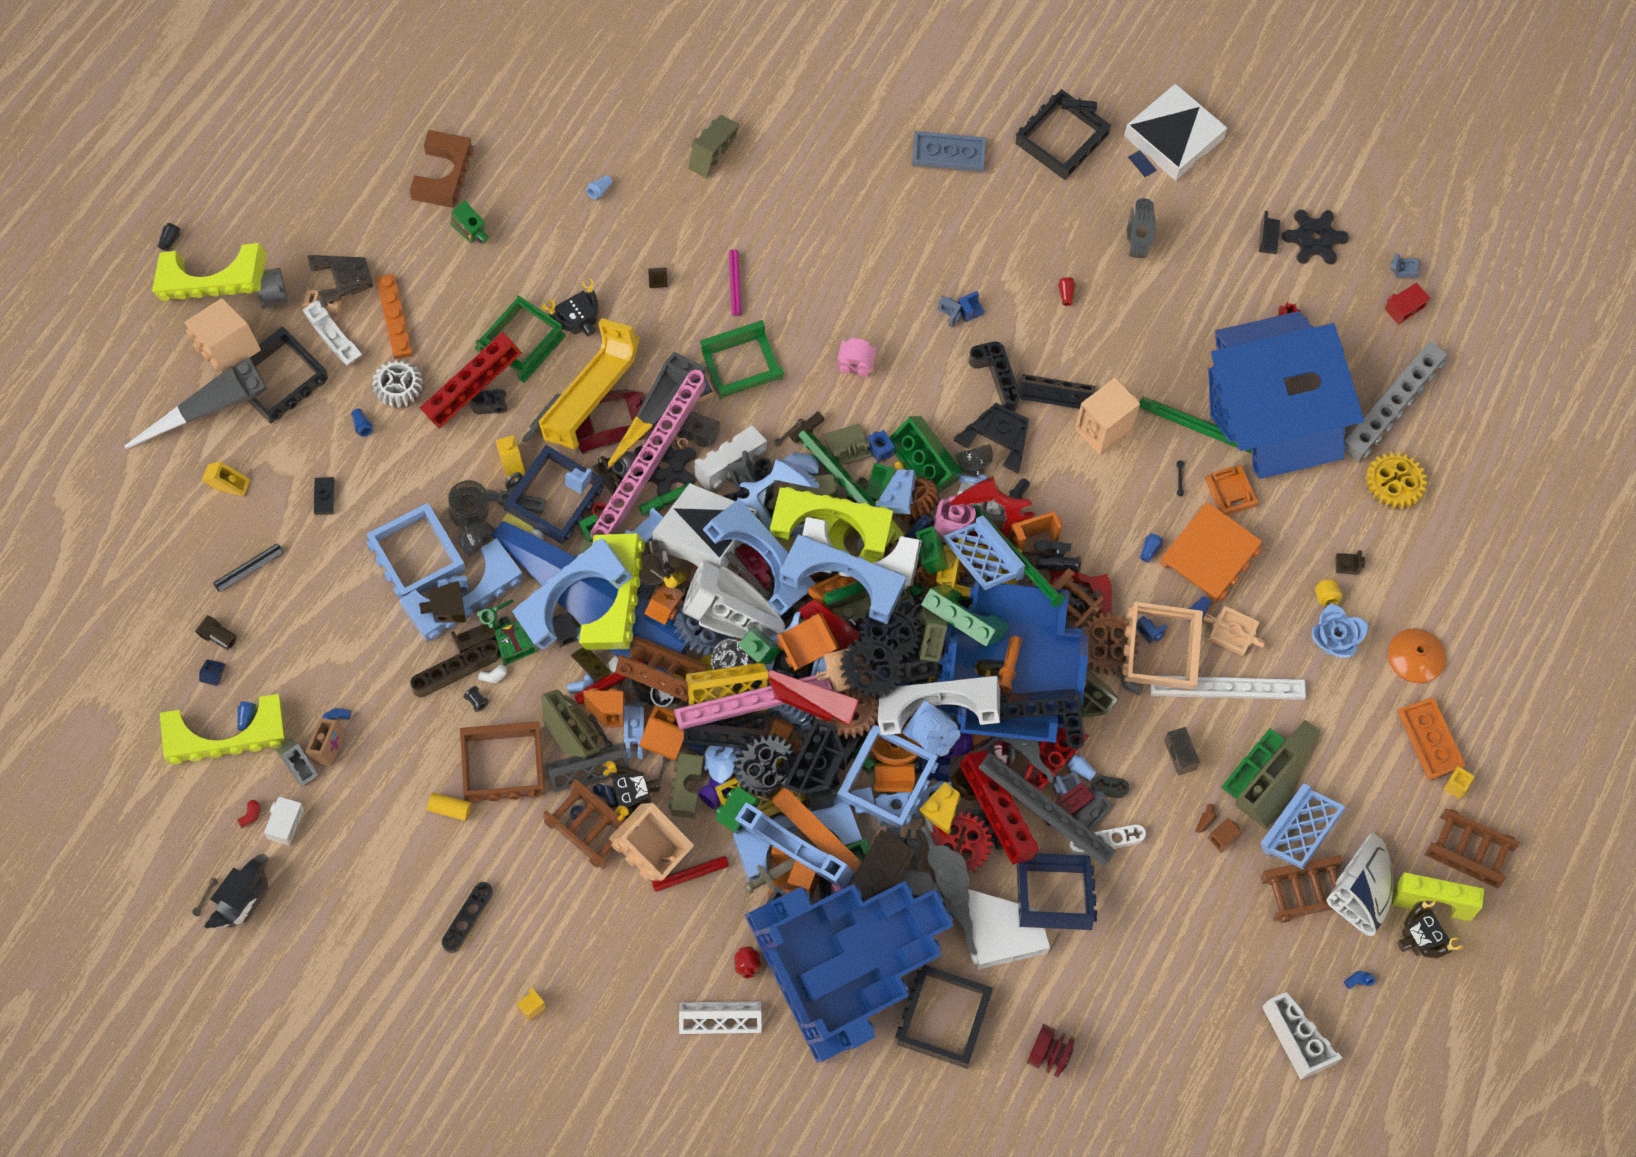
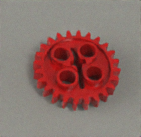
M960 811L959 816L955 815L951 823V828H956L959 831L957 835L947 834L935 825L932 826L935 833H930L937 846H949L956 852L962 829L966 828L959 854L962 855L964 852H969L972 855L971 859L965 860L969 875L970 869L976 873V866L983 868L981 861L988 862V858L985 855H991L992 851L987 848L993 846L992 842H988V840L992 839V835H986L989 827L982 828L984 821L977 823V815L971 819L970 812H968L966 817H963V813ZM971 833L976 834L978 839L970 841L967 836Z

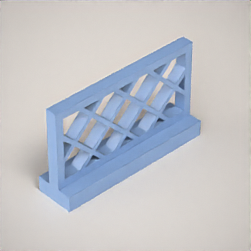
M983 515L977 517L976 523L944 535L943 540L984 590L1013 578L1016 581L1023 579L1025 565ZM975 530L978 537L967 535V533ZM952 539H962V543H954ZM965 540L976 542L975 547L964 545ZM978 543L987 545L989 547L988 550L977 548ZM962 550L973 552L972 557L963 555ZM975 553L984 554L986 558H976ZM988 557H997L999 562L989 561ZM972 563L982 564L983 568H974ZM986 565L996 567V572L985 570ZM999 568H1000V569L1008 570L1010 573H1008V574L998 573V572H999ZM985 575L994 577V579L986 583L982 577Z
M1303 783L1262 840L1263 853L1269 856L1273 854L1303 870L1346 810L1345 806L1311 790L1309 785ZM1313 798L1321 801V805L1311 808L1309 803ZM1332 807L1338 809L1335 814L1326 815L1325 809ZM1323 810L1324 817L1312 818L1311 812ZM1309 813L1311 820L1299 823L1298 818L1300 815ZM1326 821L1327 826L1325 829L1316 831L1314 824ZM1313 826L1314 832L1302 834L1300 827ZM1299 829L1300 835L1288 838L1290 830ZM1315 836V843L1305 846L1304 839ZM1302 840L1303 847L1291 849L1290 842ZM1288 843L1289 850L1283 852L1276 850L1279 845ZM1305 852V857L1300 862L1293 858V854Z

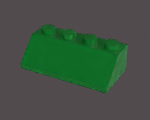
M909 416L889 437L895 447L894 453L903 462L907 470H914L917 478L932 480L939 492L950 487L963 474V471L922 416Z

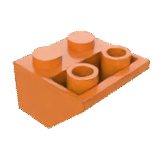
M589 689L584 691L585 709L590 714H593L604 727H624L625 704L623 691L618 689H609L608 691Z
M655 705L639 747L676 760L684 743V729H679L673 710Z

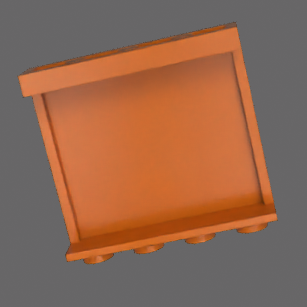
M1206 502L1162 556L1160 565L1164 568L1168 566L1213 598V603L1216 604L1218 600L1222 601L1226 597L1228 587L1230 585L1233 587L1237 583L1240 572H1245L1249 568L1251 558H1256L1262 551V548H1260L1262 541Z

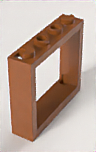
M539 721L460 728L465 801L471 803H479L481 800L495 802L502 798L517 800L524 796L538 798L541 795H545ZM535 736L538 785L471 791L469 741Z

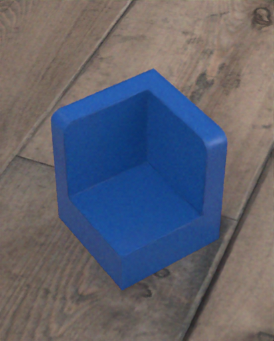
M978 291L958 299V304L962 305L961 313L965 322L984 314V309L978 301Z

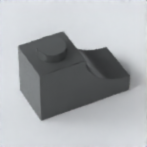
M293 739L275 749L301 786L318 776V773L299 744Z

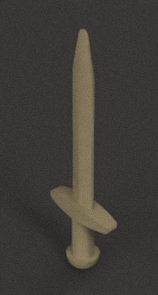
M790 858L768 872L761 865H758L757 869L761 877L751 883L747 882L744 886L745 891L753 893V890L763 884H766L773 891L775 887L772 880L790 871L795 860Z

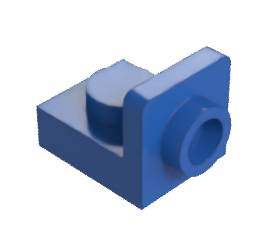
M1145 616L1139 618L1136 623V629L1149 644L1154 640L1156 642L1160 641L1166 635L1167 626L1165 624L1156 630L1154 623L1150 619L1147 620Z

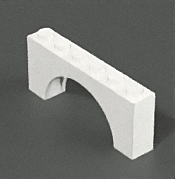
M806 517L802 536H808L816 542L826 543L834 548L828 535V521ZM900 536L899 542L892 553L872 564H879L887 570L900 572L906 577L904 589H907V586H913L922 540ZM821 571L826 573H832V571ZM839 572L841 576L850 577L848 574Z
M997 676L896 687L894 691L889 688L890 694L887 696L883 692V697L879 698L878 724L881 735L900 734L905 722L916 713L924 700L934 706L958 705L968 708L977 715L980 725L1000 723V688Z

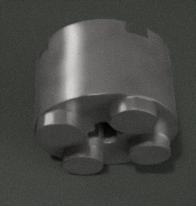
M280 268L264 270L261 290L257 292L262 309L288 303Z

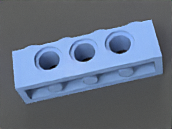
M946 781L938 782L934 786L927 787L926 791H921L919 795L921 798L920 804L916 809L912 808L910 815H912L911 820L924 817L919 813V808ZM897 792L893 795L881 794L875 798V806L900 818L912 792ZM899 804L901 808L894 810L891 805ZM878 819L879 827L890 825Z

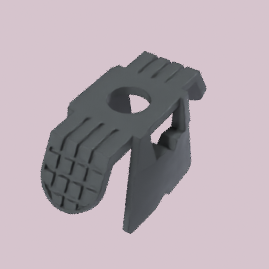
M1141 198L1136 201L1135 217L1134 209L1131 207L1127 225V240L1131 243L1129 256L1134 258H1146L1149 252V245H1152L1154 241L1156 216L1154 213V203L1150 199ZM1139 227H1145L1148 230L1145 237L1137 236L1136 230Z

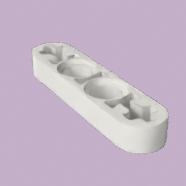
M1140 825L1093 832L1113 849L1138 845L1143 842L1146 835L1145 829ZM1134 831H1136L1138 834L1141 833L1139 839H1136L1135 836L1129 835H1132ZM1125 832H1127V836H1129L1128 841H1126ZM1120 834L1122 841L1120 843L1114 842L1112 835ZM1070 841L1069 849L1073 854H1088L1084 850L1078 849L1077 846H1074L1075 843Z

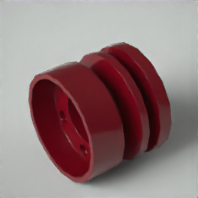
M1043 1023L1026 1063L1039 1069L1045 1061L1048 1063L1047 1073L1050 1072L1052 1065L1057 1067L1054 1076L1059 1078L1060 1074L1067 1067L1074 1051L1075 1037L1070 1036L1068 1043H1063L1066 1033L1063 1032L1058 1040L1054 1039L1056 1029Z

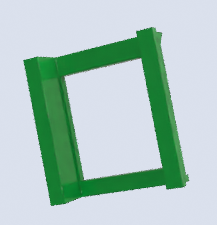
M518 295L517 299L479 340H476L475 350L480 353L517 312L524 308L553 328L523 362L515 359L509 365L517 371L518 380L525 383L566 337V334L563 333L562 324Z
M763 320L700 340L701 352L720 400L723 397L777 379L783 380L784 372L782 367L778 366L765 334ZM757 339L769 371L723 386L711 354Z

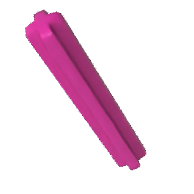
M731 249L729 250L731 311L733 316H740L739 251Z

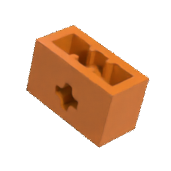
M663 583L651 598L644 614L665 625L669 619H674L678 609L683 605L684 601L682 598L685 593L677 588H669Z

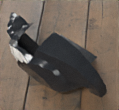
M264 853L251 859L241 871L233 867L210 898L211 901L218 904V907L212 913L204 928L234 927L248 920L269 888L264 872L269 858Z

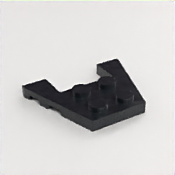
M995 403L981 414L975 422L970 423L960 434L958 433L954 437V442L969 449L976 435L980 434L1011 450L1003 467L1019 474L1029 419Z

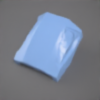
M793 452L784 458L785 461L787 460L792 462V464L795 463L799 468L801 467L802 470L809 473L808 475H819L821 462L815 459L813 454Z

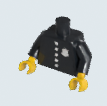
M588 278L590 281L588 287L585 286L584 280L581 282V286L587 290L586 293L583 290L556 306L553 300H548L550 308H547L546 304H542V309L549 311V316L562 324L563 330L571 331L573 334L583 331L587 337L595 333L596 330L592 325L596 323V316L598 315V299L595 291L592 290L594 283L591 278Z

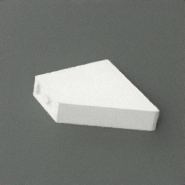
M968 889L970 895L968 903L970 908L969 915L973 923V946L977 951L976 955L970 954L972 963L977 965L978 970L1049 952L1050 946L1044 928L1019 927L1018 903ZM1029 907V911H1039L1038 909Z

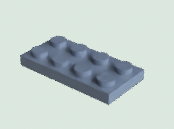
M915 131L912 166L983 172L986 137Z

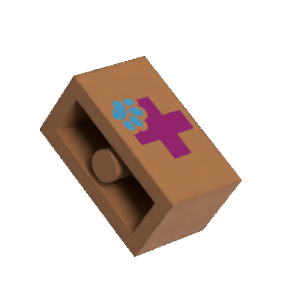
M320 718L305 753L315 764L332 766L346 731L337 720Z

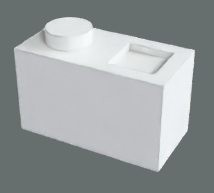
M278 796L277 801L273 802L270 809L272 814L264 831L266 838L290 846L304 811L302 804Z

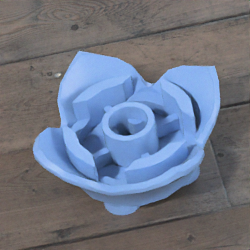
M1331 603L1322 611L1319 624L1312 628L1311 635L1314 642L1327 655L1349 658L1357 652V645L1365 638L1368 623L1359 617H1347L1345 611L1340 606ZM1334 633L1341 634V637H1337Z
M709 746L705 753L706 760L703 770L707 771L709 769L712 779L723 784L734 773L735 765L733 762L739 761L735 754H741L742 752L739 748Z

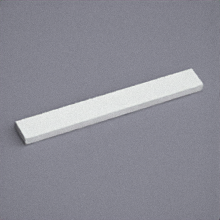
M1157 676L1186 680V676ZM1198 677L1197 686L1194 690L1150 685V696L1305 700L1306 688L1305 680Z

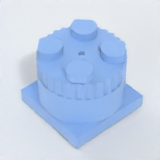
M924 700L902 731L905 736L916 741L928 753L940 756L947 755L950 748L960 738V730L956 723L952 721V717Z

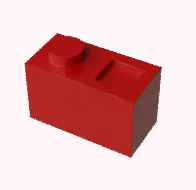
M1416 282L1399 294L1391 295L1387 299L1385 310L1399 325L1427 307L1430 297Z

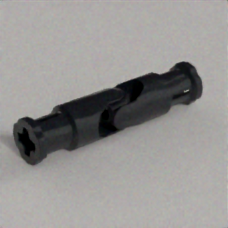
M1022 552V555L1031 564V558L1038 557L1036 565L1032 564L1036 570L1048 569L1064 572V570L1069 568L1072 571H1076V573H1080L1081 556L1074 558L1059 554L1047 556L1043 553Z

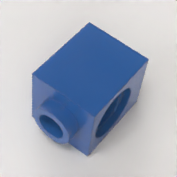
M884 430L876 431L869 435L867 438L870 444L869 450L877 463L894 456L895 447ZM879 443H880V444H883L884 446H883V447H878V446H876V444H879Z

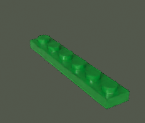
M802 430L798 435L803 440L802 444L807 449L812 450L814 458L825 465L824 469L836 477L835 481H838L840 486H844L847 490L846 494L855 499L859 504L867 503L875 507L876 503L813 433Z

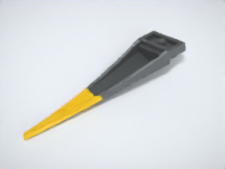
M676 352L671 354L663 364L639 412L609 460L608 468L661 419L689 372L699 370L704 374L706 367Z

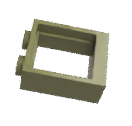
M922 607L919 625L925 624L926 626L919 629V632H922L920 638L922 641L919 645L918 654L920 660L940 662L947 623L938 615Z

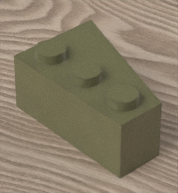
M720 115L716 120L714 119L710 126L702 131L701 136L693 140L691 145L693 149L688 169L707 179L710 175V167L718 164L719 161L716 160L721 152L725 154L735 140L739 124L723 115Z

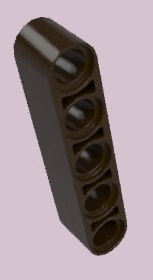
M486 640L414 675L410 681L413 694L417 697H425L495 663L500 658L497 642ZM489 649L495 650L492 654L486 653ZM473 657L478 659L476 662H469V659ZM454 666L460 667V669L457 671L451 670V668ZM435 675H442V678L438 680L433 679ZM419 683L425 684L422 688H416V685Z

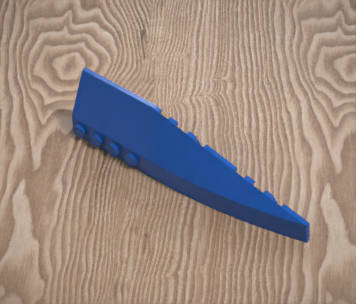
M502 521L492 533V537L498 539L504 549L514 556L515 560L528 571L532 578H535L540 583L541 587L550 578L562 571L566 565H569L576 559L563 550L505 521ZM589 577L570 585L561 594L557 603L563 606L568 611V614L581 625L589 624L600 619L609 611L615 602L619 589L606 579ZM637 595L638 604L635 606L634 612L636 620L632 627L633 639L638 636L684 655L690 645L684 646L685 640L678 639L681 633H675L678 628L674 626L676 620L669 619L664 625L645 615L644 613L649 601ZM633 641L630 643V649H609V651L618 657L620 654L630 657L629 654ZM657 666L655 667L656 669L661 670L663 672L667 671Z

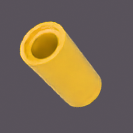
M435 792L431 793L427 804L428 812L462 821H467L471 810V802Z

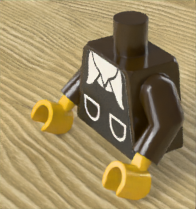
M658 540L646 542L648 553L642 555L647 586L665 583L667 587L675 588L678 584L684 583L688 575L683 570L678 574L675 572L676 569L670 566L666 549L659 550Z
M607 761L603 764V766L608 767L603 772L604 775L613 774L611 778L619 804L615 813L621 814L618 817L619 821H622L625 817L628 818L640 804L651 803L649 793L660 790L658 779L646 782L643 772L615 765L612 761Z
M1427 901L1420 902L1409 912L1404 922L1405 928L1402 931L1405 938L1397 942L1402 952L1411 948L1416 956L1422 955L1427 958L1438 959L1451 953L1452 949L1459 951L1463 948L1462 945L1454 946L1455 941L1460 939L1454 937L1450 940L1431 908L1427 910V907L1436 905L1437 901H1434L1432 904H1429Z

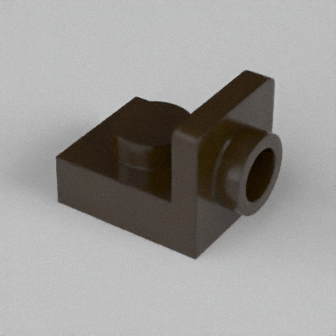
M1358 550L1356 554L1337 553L1335 556L1336 574L1359 575L1361 569L1365 567V557H1362V550Z

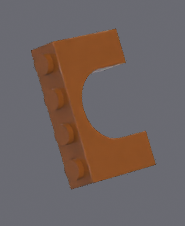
M428 130L424 142L425 154L450 160L454 164V169L449 175L440 179L414 175L410 188L411 200L454 208L455 202H458L460 198L459 189L460 186L463 187L464 172L468 171L469 156L473 155L474 146L471 145V138Z

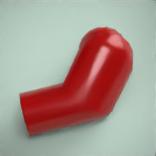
M250 800L247 804L246 815L237 819L241 828L258 819L261 807L256 800Z

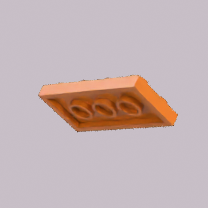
M1434 697L1397 710L1429 781L1453 773L1457 766L1465 769L1466 765Z

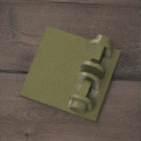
M859 424L824 434L831 454L841 465L872 456L869 450V441L865 440Z

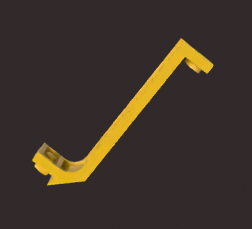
M604 318L598 322L602 335V345L599 352L538 421L545 441L573 450L579 446L575 431L635 360L640 336L634 334L632 326Z

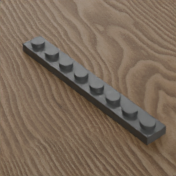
M989 753L978 767L981 771L1104 867L1109 863L1116 850L993 754Z

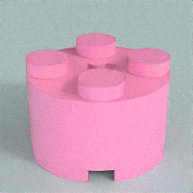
M849 338L848 342H845V339L842 340L836 362L840 367L839 371L845 374L855 372L861 377H868L869 373L873 371L877 347L874 345L872 348L869 346L870 342L861 339Z
M950 496L946 500L943 499L937 508L934 527L943 537L967 527L974 522L975 508H972L970 504L951 506V502L956 496Z

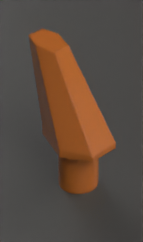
M1207 804L1206 812L1202 813L1195 832H1203L1217 818L1214 813L1215 805Z

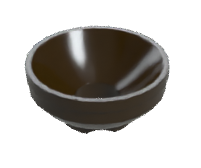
M958 768L951 778L952 787L960 793L961 798L969 801L977 800L962 769ZM959 786L964 787L967 793H965Z

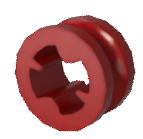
M604 502L594 503L591 508L592 515L596 514L599 519L601 513H597L596 509H603L604 511L607 505Z

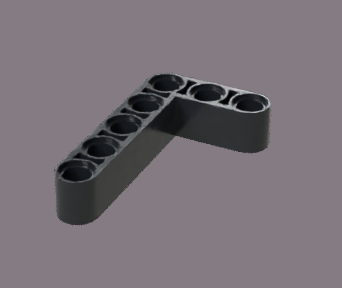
M1063 689L1000 695V720L1063 715L1067 745L1072 749H1079L1083 746L1085 727L1081 696L1077 690ZM1067 700H1074L1075 702L1069 703ZM1053 701V702H1055V704L1051 705V704H1048L1047 702ZM1028 703H1034L1035 706H1029ZM1008 705H1015L1016 707L1010 708ZM1074 717V718H1077V720L1073 721V720H1070L1069 718ZM1078 735L1079 738H1073L1072 736Z

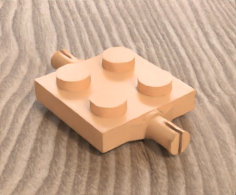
M1224 606L1217 618L1207 613L1203 618L1204 621L1213 625L1208 640L1241 656H1244L1251 644L1263 648L1266 642L1256 637L1259 621L1227 606Z
M844 650L825 654L826 671L816 673L818 681L829 679L837 693L847 691L852 686L851 684L844 685L847 678H841V674L845 671L839 670L841 665H845L840 662V659L845 657L843 655ZM855 657L857 664H864V660L861 657ZM866 669L855 670V672H856V673H859V672H861V671H863V670H866ZM861 676L862 682L870 683L868 676Z

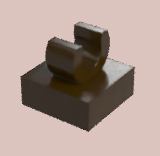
M667 268L648 269L649 288L668 287Z

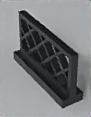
M755 711L684 729V743L745 748L744 741L751 743V736L758 739V733L765 737L771 720V713ZM738 717H744V718L741 719V720H737V719H736V718H738ZM757 719H765L760 722L756 721ZM728 721H732V722H733V723L728 724V725L725 724V722H728ZM749 722L752 724L748 727L744 726V724Z

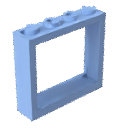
M429 503L367 534L368 541L366 544L370 552L374 551L377 555L375 560L378 566L384 567L386 571L384 575L387 581L394 584L393 591L397 597L401 596L403 598L415 589L419 594H422L438 586V580L450 579L452 576L466 571L463 560ZM425 517L452 564L404 588L378 541Z
M873 725L837 794V798L902 830L903 826H907L912 818V815H910L912 808L916 809L921 801L919 797L921 791H926L930 780H928L930 773L934 774L939 765L936 762L938 756L932 755L925 749L894 734L881 735L880 728ZM878 736L928 760L900 818L849 793Z

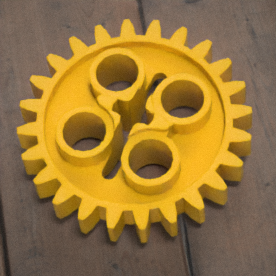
M1392 451L1388 457L1385 453L1382 454L1381 458L1377 456L1375 462L1372 461L1370 467H1368L1366 471L1368 474L1365 477L1368 480L1366 486L1370 487L1368 493H1374L1372 499L1379 498L1378 504L1385 502V508L1390 504L1393 510L1396 505L1399 506L1400 510L1403 509L1404 505L1407 508H1410L1411 503L1416 505L1417 501L1421 500L1422 494L1425 493L1427 482L1424 481L1427 475L1422 474L1424 468L1418 469L1420 462L1414 464V457L1407 459V454L1401 457L1400 452L1396 456H1394Z

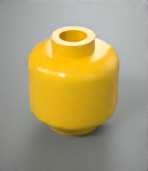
M1323 579L1315 587V594L1321 606L1327 607L1331 603L1338 605L1342 599L1340 586L1335 580Z

